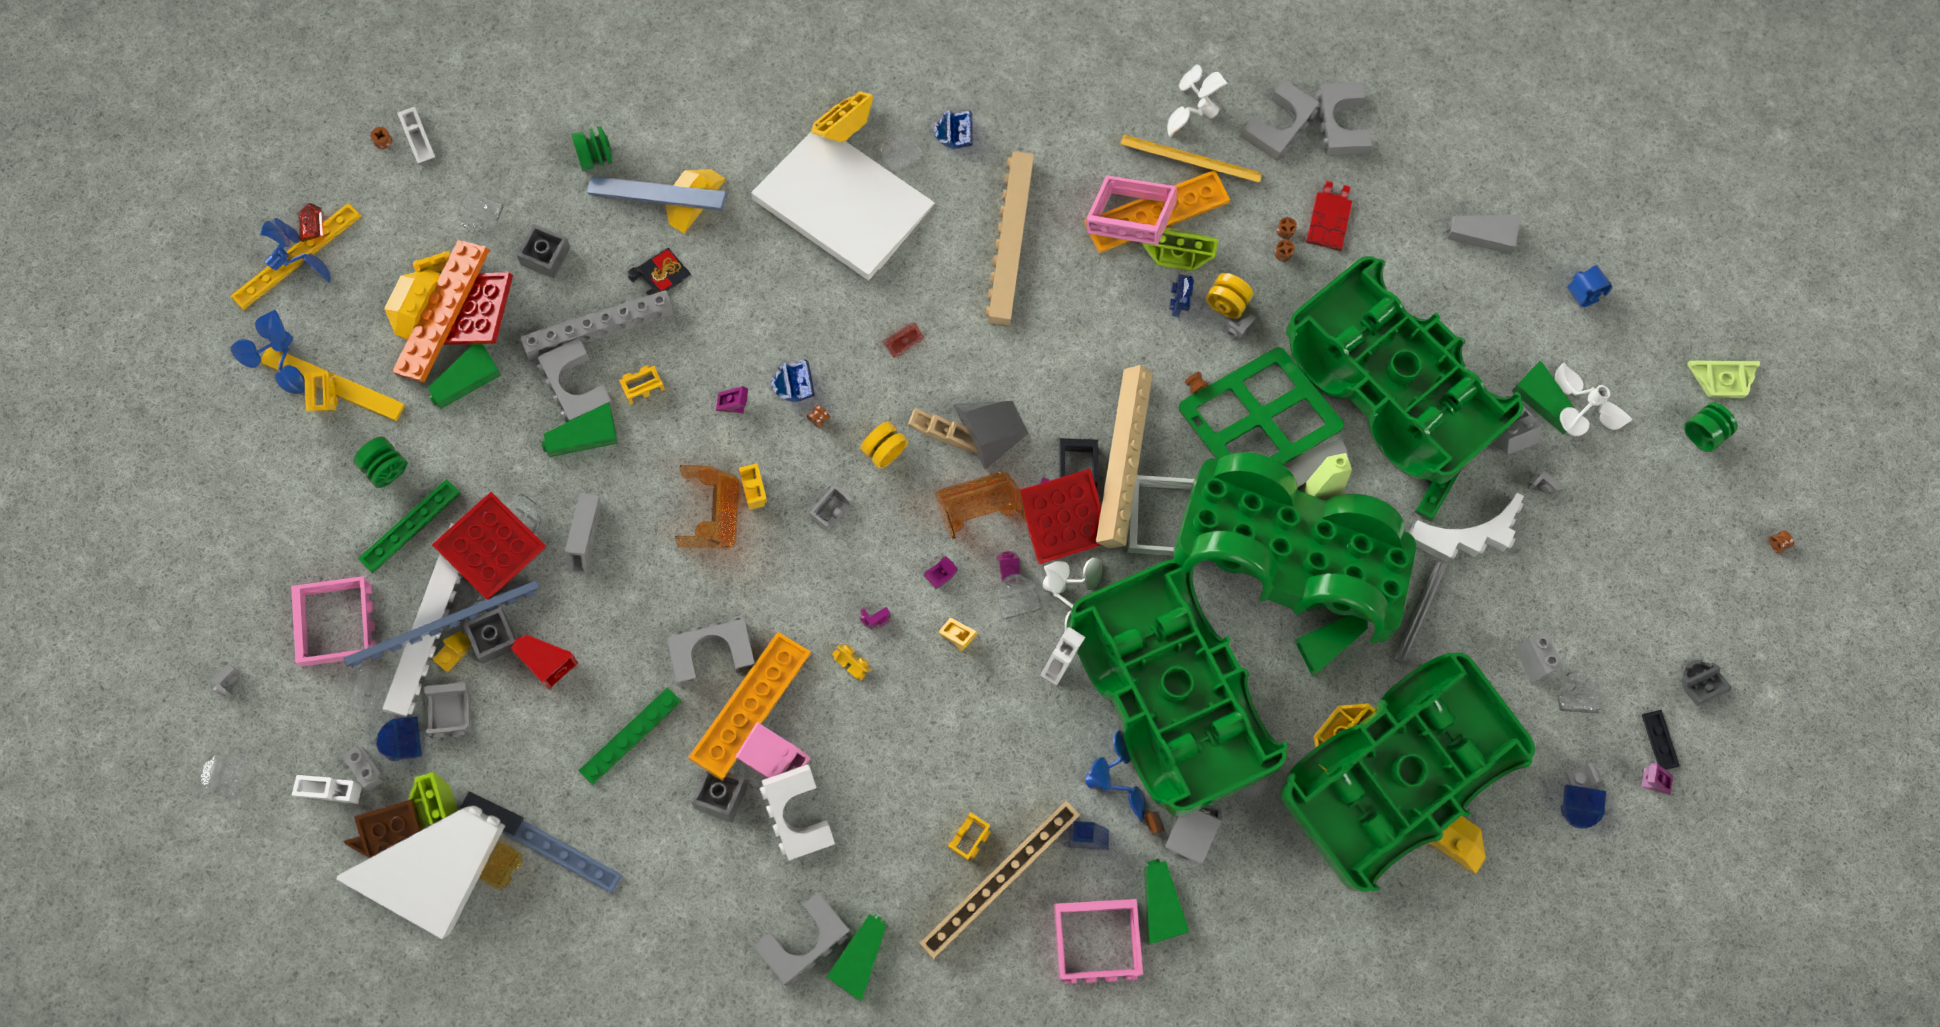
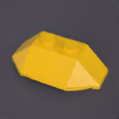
M858 92L855 94L856 96L849 97L836 104L813 123L812 134L842 143L848 140L852 134L859 131L867 123L873 95Z
M712 169L685 170L673 186L718 191L726 178ZM665 204L669 225L683 234L687 232L703 210L700 208Z
M426 269L400 276L384 308L395 335L407 340L409 339L421 318L422 311L425 310L429 302L430 295L438 284L440 273Z
M1369 703L1337 706L1314 734L1315 748L1340 731L1359 725L1374 713L1376 709Z
M1463 816L1443 831L1441 840L1429 843L1474 874H1477L1486 858L1481 828Z

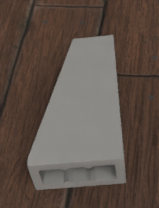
M1521 215L1454 216L1451 222H1447L1445 232L1448 233L1447 239L1511 254L1516 247Z
M1342 439L1313 447L1284 464V466L1294 475L1298 490H1300L1327 457L1346 453L1348 457L1349 448L1347 445H1344Z
M580 493L565 548L569 572L588 574L601 507L599 495L592 493Z

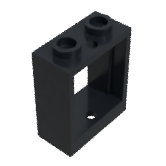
M1060 438L1059 478L1065 476V451L1092 452V475L1097 488L1098 439Z

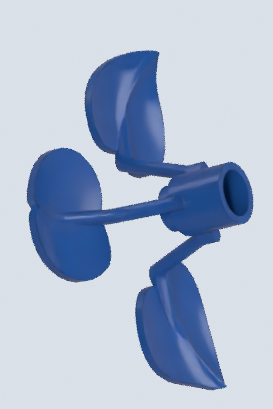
M275 218L273 222L266 221L263 224L260 235L267 236L279 243L275 251L265 259L270 268L278 270L283 264L287 266L294 261L304 258L310 267L321 274L328 283L330 282V273L327 266L315 255L309 253L308 255H299L290 260L287 259L289 255L284 250V247L290 246V239L295 243L300 241V236L293 227L278 218Z
M272 310L260 316L255 322L259 335L269 339L270 343L256 350V346L252 341L241 339L231 346V353L242 365L255 368L261 363V357L258 353L270 347L275 351H283L278 366L280 372L275 374L276 382L283 390L289 393H305V378L302 373L291 365L283 367L286 354L289 351L288 346L293 342V337L289 332L285 331L277 311Z
M1117 730L1113 738V745L1116 754L1119 756L1118 759L1108 765L1104 757L1098 758L1089 773L1086 774V784L1090 789L1100 787L1104 791H1109L1110 789L1128 791L1130 793L1128 796L1130 806L1139 821L1142 822L1146 805L1140 788L1135 786L1132 789L1131 787L1111 785L1109 769L1122 762V760L1125 764H1128L1131 760L1125 744L1124 734L1122 731Z

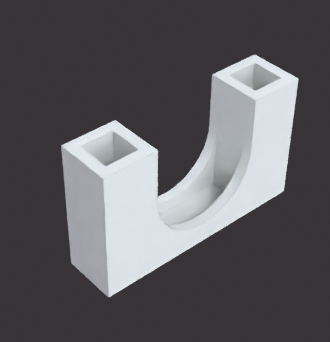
M808 764L762 780L764 787H761L760 790L763 799L768 798L770 805L766 808L769 817H774L776 824L772 826L776 837H781L782 843L779 844L782 855H787L788 861L835 844L827 820L808 827L797 828L789 825L783 818V809L789 799L816 788Z

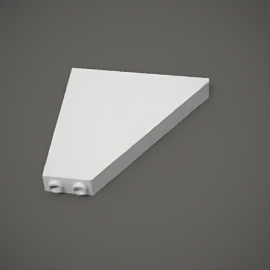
M469 806L338 875L336 879L443 939L452 932L505 825L501 824L498 818L483 814L480 808Z

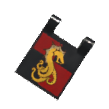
M666 248L642 265L628 270V278L632 282L642 276L652 287V289L646 292L647 296L665 290L668 291L691 275L669 248Z

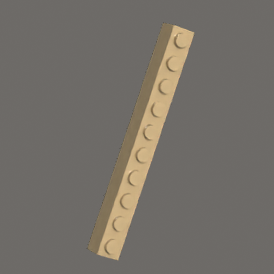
M1012 151V158L1008 157L1007 168L1010 169L1009 174L1006 173L1004 184L1008 186L1007 190H1003L1002 201H1005V206H1001L999 216L1003 217L1002 223H998L997 233H1000V239H996L995 250H998V255H994L992 264L996 269L995 272H991L990 283H993V289H989L987 299L991 300V304L986 306L985 317H988V323L1010 326L1034 154Z
M1142 365L1127 368L1123 371L1096 538L1097 543L1108 549L1126 546L1153 375V372Z
M1065 801L919 943V946L934 960L1079 818L1080 814Z

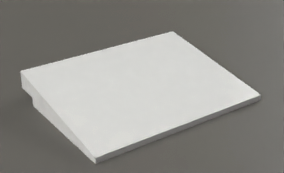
M812 131L751 192L752 200L868 281L878 269L880 270L935 204V202L846 141L842 143L812 134Z

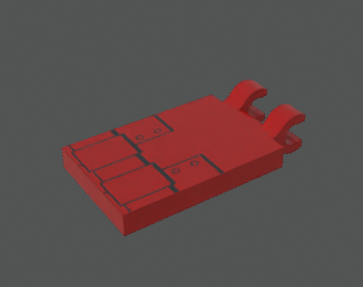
M1326 181L1322 193L1317 192L1306 243L1341 251L1352 206V201L1347 200L1351 187L1343 185L1340 195L1331 193L1333 182Z

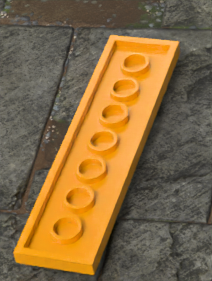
M1215 170L1174 185L1177 189V202L1165 228L1230 203V198ZM1140 198L1104 212L1101 217L1156 226L1166 202ZM1089 234L1099 254L1131 242V240Z
M777 632L689 755L688 760L723 781L737 761L735 756L756 723L763 724L811 655V651Z

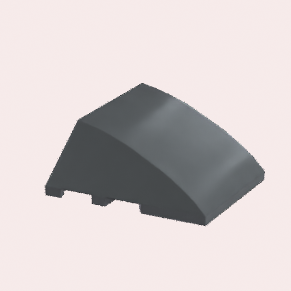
M1013 401L954 404L960 420L964 421L978 450L977 455L985 470L1028 434Z

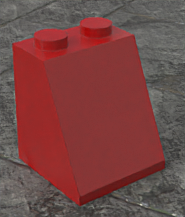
M526 634L523 637H518L511 647L517 657L548 690L579 663L570 651Z

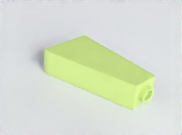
M1343 453L1327 457L1299 491L1325 501L1331 497L1342 495L1352 471L1347 454Z

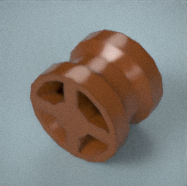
M377 127L372 130L371 139L377 148L386 149L392 144V138L386 128Z
M1291 217L1282 218L1277 227V234L1284 239L1291 238L1297 228L1296 221Z
M1281 240L1274 251L1276 258L1280 261H1288L1295 251V246L1290 240Z
M1196 372L1185 380V384L1190 386L1192 394L1208 386L1207 381L1202 379L1201 372Z
M816 405L814 411L806 416L819 429L823 426L824 421L830 419L829 413L819 405Z
M1782 530L1778 535H1773L1768 539L1773 550L1779 554L1785 548L1789 549L1794 546L1793 537L1786 530Z

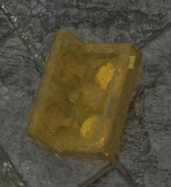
M499 840L479 878L501 891L503 887L506 888L512 879L510 876L514 869L517 870L521 866L523 854Z

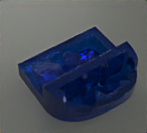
M970 110L958 113L947 111L942 114L943 117L938 122H935L934 134L944 146L951 149L973 146L972 112Z
M1179 274L1176 281L1172 282L1171 293H1174V298L1170 299L1169 310H1172V316L1179 317L1181 310L1189 311L1194 285L1193 276Z
M805 359L790 365L784 363L779 366L775 377H772V388L775 394L790 402H799L814 397L815 392L809 361Z
M418 717L397 718L384 724L376 738L378 752L390 761L421 757L422 750Z
M1564 785L1563 805L1560 806L1562 816L1565 817L1569 825L1578 829H1585L1596 825L1601 821L1605 813L1606 791Z

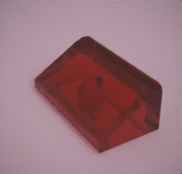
M309 202L298 212L301 242L319 238L323 235L321 208Z
M911 322L883 340L882 343L893 358L925 338L917 324Z

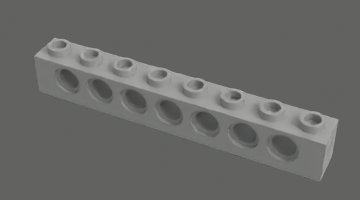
M665 290L520 337L528 359L531 361L577 338H580L582 344L674 315Z

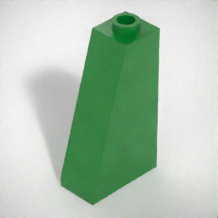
M473 344L428 387L431 392L428 397L433 405L438 404L440 409L500 377L501 374L484 345Z
M1539 361L1516 385L1512 392H1519L1521 399L1564 435L1567 431H1565L1561 424L1560 414L1565 408H1574V406L1543 362Z
M605 403L544 433L545 441H542L543 451L547 452L549 457L618 444L610 404Z
M1349 615L1297 638L1295 644L1311 676H1315L1369 628L1368 621L1354 615Z
M1159 859L1148 862L1149 866L1144 868L1148 945L1189 932L1166 860L1160 862Z
M877 914L874 916L868 915L826 976L860 1002L864 997L886 930L885 920Z

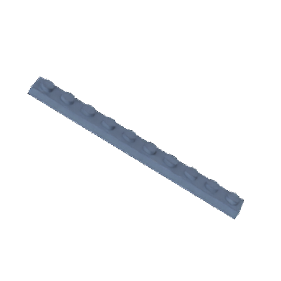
M535 580L346 656L343 659L346 667L351 666L352 669L364 664V660L369 658L372 661L384 656V652L389 650L392 653L403 648L402 645L409 642L411 645L422 641V637L428 634L430 637L442 633L441 629L448 626L449 629L461 625V621L466 619L470 621L479 617L480 613L485 611L487 613L491 612L503 604H506V606L518 602V598L523 596L525 599L536 595L535 591L539 589L537 581Z

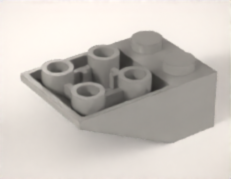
M1510 392L1500 397H1511L1513 394ZM1524 407L1519 418L1496 441L1501 449L1509 455L1539 443L1542 426Z

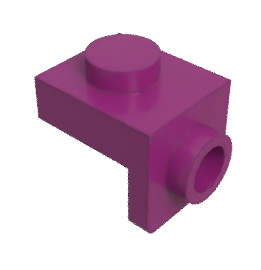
M1006 551L1002 555H998L1002 583L1021 580L1019 557L1012 551Z
M944 556L938 564L927 570L923 576L935 589H938L953 578L958 568L947 556Z
M885 607L870 617L866 610L862 608L859 618L865 627L869 626L870 629H873L878 625L879 627L886 625L889 622L891 613Z

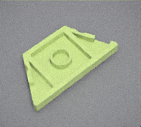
M1689 361L1687 365L1708 398H1745L1749 394L1750 385L1754 381V375L1760 365V361Z

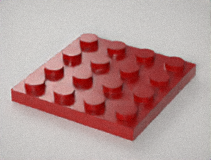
M510 272L478 274L443 345L496 344L513 275Z
M1091 469L1017 490L1037 564H1043L1102 546L1096 542L1101 504Z
M492 492L488 493L432 544V547L486 600L495 596L547 548Z

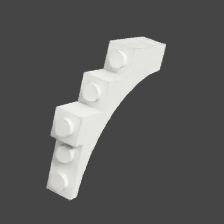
M1516 493L1497 517L1476 527L1443 529L1417 520L1409 533L1414 537L1417 548L1444 562H1447L1450 558L1454 559L1458 550L1475 557L1479 553L1482 554L1487 544L1504 552L1507 548L1510 549L1515 542L1513 536L1516 531L1511 528L1516 521L1514 519L1515 514L1519 513L1523 507L1521 501L1524 496Z

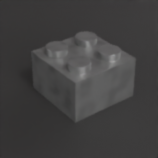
M533 224L516 255L521 265L554 278L571 247L567 237Z
M501 607L463 623L476 656L482 664L512 651L511 647L516 637Z
M705 770L691 803L695 810L732 823L748 785L742 777L728 773L722 781Z

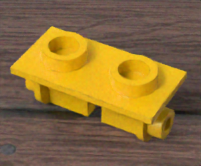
M443 251L440 254L415 260L413 267L416 272L426 269L437 273L441 272L451 255L450 251Z
M847 644L838 645L837 648L839 650L836 649L832 654L834 660L843 668L850 663L851 666L847 671L856 679L862 681L866 676L864 672L872 670L869 667V662L863 657H857L854 654L855 650Z

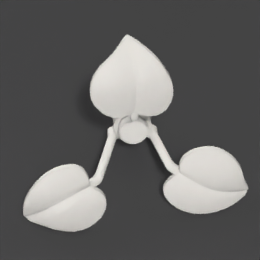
M1195 65L1183 76L1179 88L1182 91H1186L1192 87L1198 97L1201 98L1198 103L1199 110L1190 107L1186 109L1180 107L1171 115L1168 122V135L1170 137L1186 124L1190 117V111L1198 113L1200 116L1204 114L1209 119L1217 115L1219 107L1208 96L1228 84L1219 72L1210 74L1204 80L1200 91L1194 85L1202 77L1203 71L1199 65Z
M1565 363L1561 364L1557 369L1555 381L1565 395L1573 393L1574 396L1590 393L1588 396L1589 404L1580 413L1571 407L1565 408L1561 412L1560 421L1568 434L1581 436L1588 431L1589 421L1582 415L1591 406L1600 405L1598 408V412L1601 413L1599 418L1608 429L1618 430L1632 421V418L1615 404L1607 402V398L1610 397V391L1606 386L1599 385L1596 389L1592 387L1589 390L1582 391L1584 384L1577 373L1571 370Z
M1098 558L1089 559L1084 566V579L1082 580L1067 579L1070 570L1066 562L1057 561L1044 566L1047 576L1043 581V588L1054 593V597H1058L1069 607L1073 608V604L1060 595V593L1066 590V583H1085L1087 590H1093L1098 586L1102 577V562ZM1069 611L1067 613L1065 619V631L1068 627H1070V617L1072 611Z

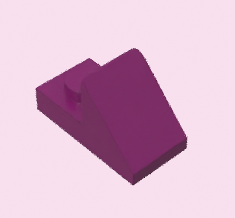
M741 386L719 392L716 411L744 414V408L748 400V388Z
M1650 763L1649 768L1644 769L1642 787L1670 795L1673 775L1659 764Z

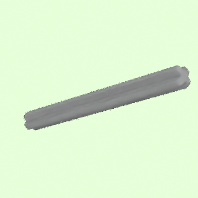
M1438 561L1433 568L1394 656V661L1400 664L1405 662L1446 569V564Z

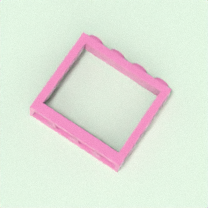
M1106 176L1086 219L1087 233L1158 245L1177 202L1176 186ZM1111 194L1166 202L1156 226L1101 217Z
M364 576L291 586L295 661L300 667L344 661V657L361 651L356 650L308 657L305 595L360 588L364 649L376 645L375 639H372L375 623L374 620H371L374 606L369 597V594H372V584Z
M1137 899L1060 903L1054 905L1059 981L1064 980V984H1076L1077 979H1085V983L1097 982V978H1105V982L1118 981L1117 977L1125 976L1126 980H1138V976L1143 975ZM1129 909L1134 969L1066 973L1061 913Z

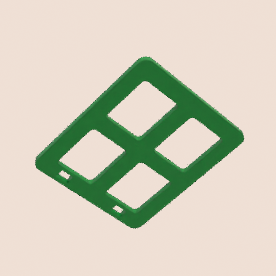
M1281 347L1268 351L1179 403V412L1218 460L1231 454L1225 447L1227 444L1254 428L1260 427L1279 450L1270 458L1284 465L1341 432L1344 426L1341 418ZM1273 364H1277L1294 384L1295 388L1262 406L1243 382ZM1230 390L1249 412V415L1216 433L1197 411V408ZM1306 400L1324 421L1325 425L1292 443L1272 418L1297 403ZM1197 417L1202 424L1198 427L1192 419Z

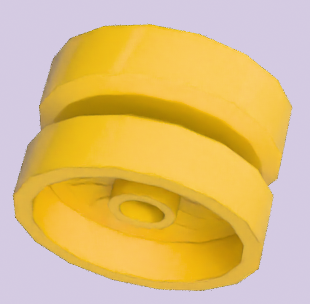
M1222 273L1215 280L1214 287H1211L1207 293L1206 301L1213 310L1231 319H1238L1243 314L1246 305L1249 304L1254 293L1249 284L1241 278L1229 273Z
M886 421L875 428L860 446V451L866 457H872V463L878 469L885 468L896 459L909 442L902 433H896L897 427L891 421Z

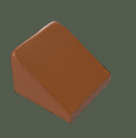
M1147 813L1144 818L1150 833L1154 835L1164 831L1159 813Z

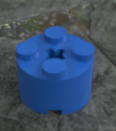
M1598 265L1592 266L1584 273L1583 271L1576 273L1573 276L1574 280L1567 286L1577 303L1583 308L1600 301L1598 297L1602 294L1604 296L1608 295L1613 288Z

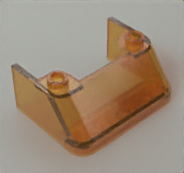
M680 465L679 469L682 478H699L704 485H713L711 521L700 522L695 528V536L675 535L677 546L681 548L719 549L733 547L737 541L740 486L738 477L713 466Z
M998 472L940 489L935 493L945 528L952 539H956L955 532L961 530L964 526V521L1000 511L1005 516H1012L1018 512L1022 519L1026 518L1020 489L1006 472Z

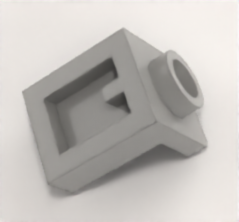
M1249 314L1246 319L1243 317L1237 325L1229 321L1225 330H1227L1230 337L1241 340L1253 326L1256 318Z
M1544 471L1540 475L1536 473L1529 481L1531 485L1528 489L1531 491L1539 484L1543 492L1553 495L1562 485Z
M228 664L211 680L215 685L214 691L221 697L226 695L230 698L232 694L225 686L233 684L240 672Z
M1592 763L1565 773L1573 792L1600 782L1599 772Z

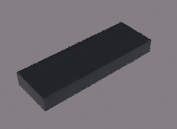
M1662 710L1642 714L1657 764L1665 770L1680 767Z
M470 791L459 810L469 806L480 808L483 814L498 818L500 823L505 825L503 831L512 836H515L524 817Z

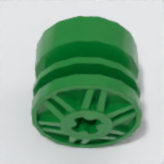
M601 126L597 127L599 133L597 136L594 135L593 129H590V138H586L583 131L571 134L582 171L594 169L593 160L595 159L598 160L601 166H604L602 157H606L608 164L613 163L611 146Z
M1716 402L1707 404L1698 414H1695L1684 424L1686 436L1700 450L1705 452H1713L1738 429L1737 421L1733 414L1726 407Z
M383 436L368 441L358 450L353 459V463L363 474H366L368 480L376 488L388 486L404 473L408 464L406 459L398 451H395L394 446Z

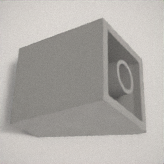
M1208 805L1191 814L1176 816L1165 843L1167 851L1177 856L1181 854L1194 864H1197V862L1203 864L1222 821V811Z

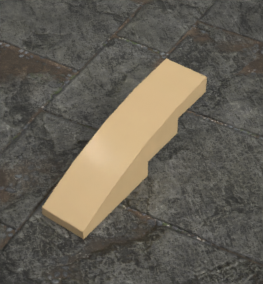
M918 408L913 410L907 425L908 427L945 443L978 453L966 426L956 421L950 422L936 414L932 416Z

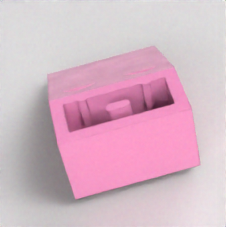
M758 722L735 756L766 779L802 767L811 758L799 748Z

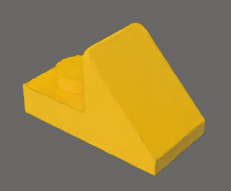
M950 618L939 631L942 637L953 642L961 652L978 634L973 629L953 618Z
M461 631L444 639L443 642L446 645L432 659L447 673L472 647L470 639Z

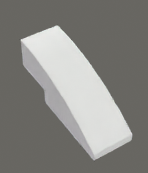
M412 107L398 112L417 163L435 158L416 108Z
M1068 627L1040 676L1057 686L1085 637Z
M297 775L292 795L358 804L362 785L349 780Z

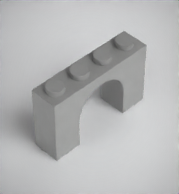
M1285 79L1275 90L1271 100L1292 115L1294 125L1285 130H1276L1254 117L1245 128L1242 138L1276 161L1281 156L1285 157L1290 149L1288 146L1296 143L1299 138L1298 133L1300 131L1304 132L1309 125L1308 120L1310 118L1313 120L1319 112L1317 110L1318 101Z
M1363 82L1321 84L1319 90L1316 91V101L1320 104V107H1318V117L1322 119L1320 132L1324 133L1322 148L1326 149V155L1367 154L1372 148L1370 130H1346L1341 128L1333 118V111L1339 107L1362 106L1366 98Z
M580 338L538 356L540 364L537 366L542 375L546 374L548 379L545 382L550 391L554 390L556 395L553 398L557 406L562 405L564 411L561 414L565 422L571 421L605 403H609L611 408L614 407L604 385L581 395L569 394L562 389L561 382L564 374L569 369L590 360Z
M733 618L728 623L721 624V622L710 624V627L707 628L695 627L690 629V632H674L671 636L667 637L678 686L698 682L693 662L694 652L702 642L709 639L721 640L730 647L736 672L752 669L755 662L745 619Z
M819 892L803 904L804 909L818 925L820 932L818 944L810 953L802 956L787 953L770 932L754 944V947L784 985L788 983L790 986L800 979L799 974L802 971H810L817 965L814 961L820 956L824 959L833 951L831 947L836 943L841 945L849 938L847 936L850 932Z

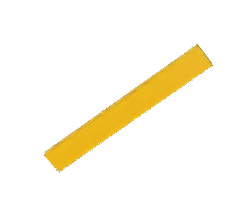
M1125 134L1122 137L1121 145L1259 183L1262 177V173L1259 171Z
M348 202L286 251L289 255L287 259L290 260L302 254L308 255L311 253L314 255L362 216ZM304 258L294 261L287 266L283 264L278 270H273L267 266L230 297L244 311L305 262Z
M272 347L266 349L261 357V364L279 371L278 366L283 352L275 351ZM286 354L283 367L286 365L296 367L303 376L304 372L327 371L289 354ZM335 374L337 378V386L335 387L337 397L397 422L405 408L404 403ZM315 377V387L323 390L322 377Z

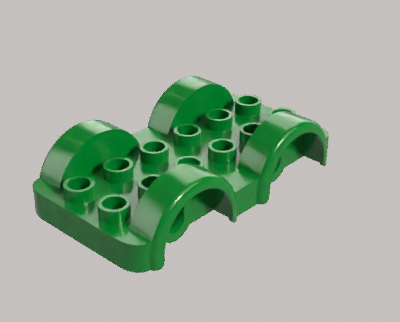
M1372 256L1362 257L1293 313L1286 327V335L1289 338L1292 356L1298 367L1314 386L1334 398H1349L1369 418V429L1375 444L1397 469L1416 479H1429L1437 484L1446 483L1507 431L1519 418L1524 409L1521 394L1516 392L1511 397H1500L1487 391L1479 376L1468 370L1464 363L1462 348L1465 344V339L1454 335L1439 320L1440 316L1437 312L1428 319L1417 318L1409 314L1400 299L1386 288L1383 279L1385 261Z
M1239 452L1226 455L1219 460L1211 458L1202 464L1192 485L1174 546L1173 556L1176 563L1186 573H1189L1196 564L1209 560L1215 562L1220 569L1234 574L1243 573L1257 578L1263 586V591L1259 598L1260 601L1270 600L1291 608L1296 615H1300L1311 605L1322 603L1335 614L1354 615L1372 622L1374 633L1371 636L1370 643L1375 644L1387 641L1401 624L1416 553V542L1414 537L1405 531L1402 516L1388 503L1362 494H1342L1331 497L1326 501L1299 491L1294 475L1280 462L1257 453Z
M1170 559L1077 600L1072 608L1070 628L1085 637L1077 651L1078 656L1096 690L1104 699L1113 703L1124 725L1123 734L1128 753L1145 789L1151 798L1160 807L1166 808L1171 815L1185 816L1277 773L1286 760L1287 743L1286 741L1281 744L1278 743L1263 725L1249 692V672L1245 668L1240 667L1229 646L1230 637L1221 638L1211 627L1202 611L1194 589L1193 568L1189 573H1186L1174 559Z
M1464 653L1442 654L1410 672L1379 699L1376 705L1377 710L1359 725L1340 731L1314 748L1296 763L1286 776V783L1282 786L1280 793L1283 804L1340 881L1352 891H1379L1380 888L1376 885L1378 879L1393 864L1413 850L1427 843L1441 840L1443 831L1461 816L1471 815L1470 811L1466 810V808L1478 794L1505 775L1518 769L1527 768L1532 763V757L1535 754V744L1532 737L1477 664Z

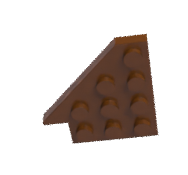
M414 798L354 816L359 836L345 840L344 844L366 857L372 858L422 831Z

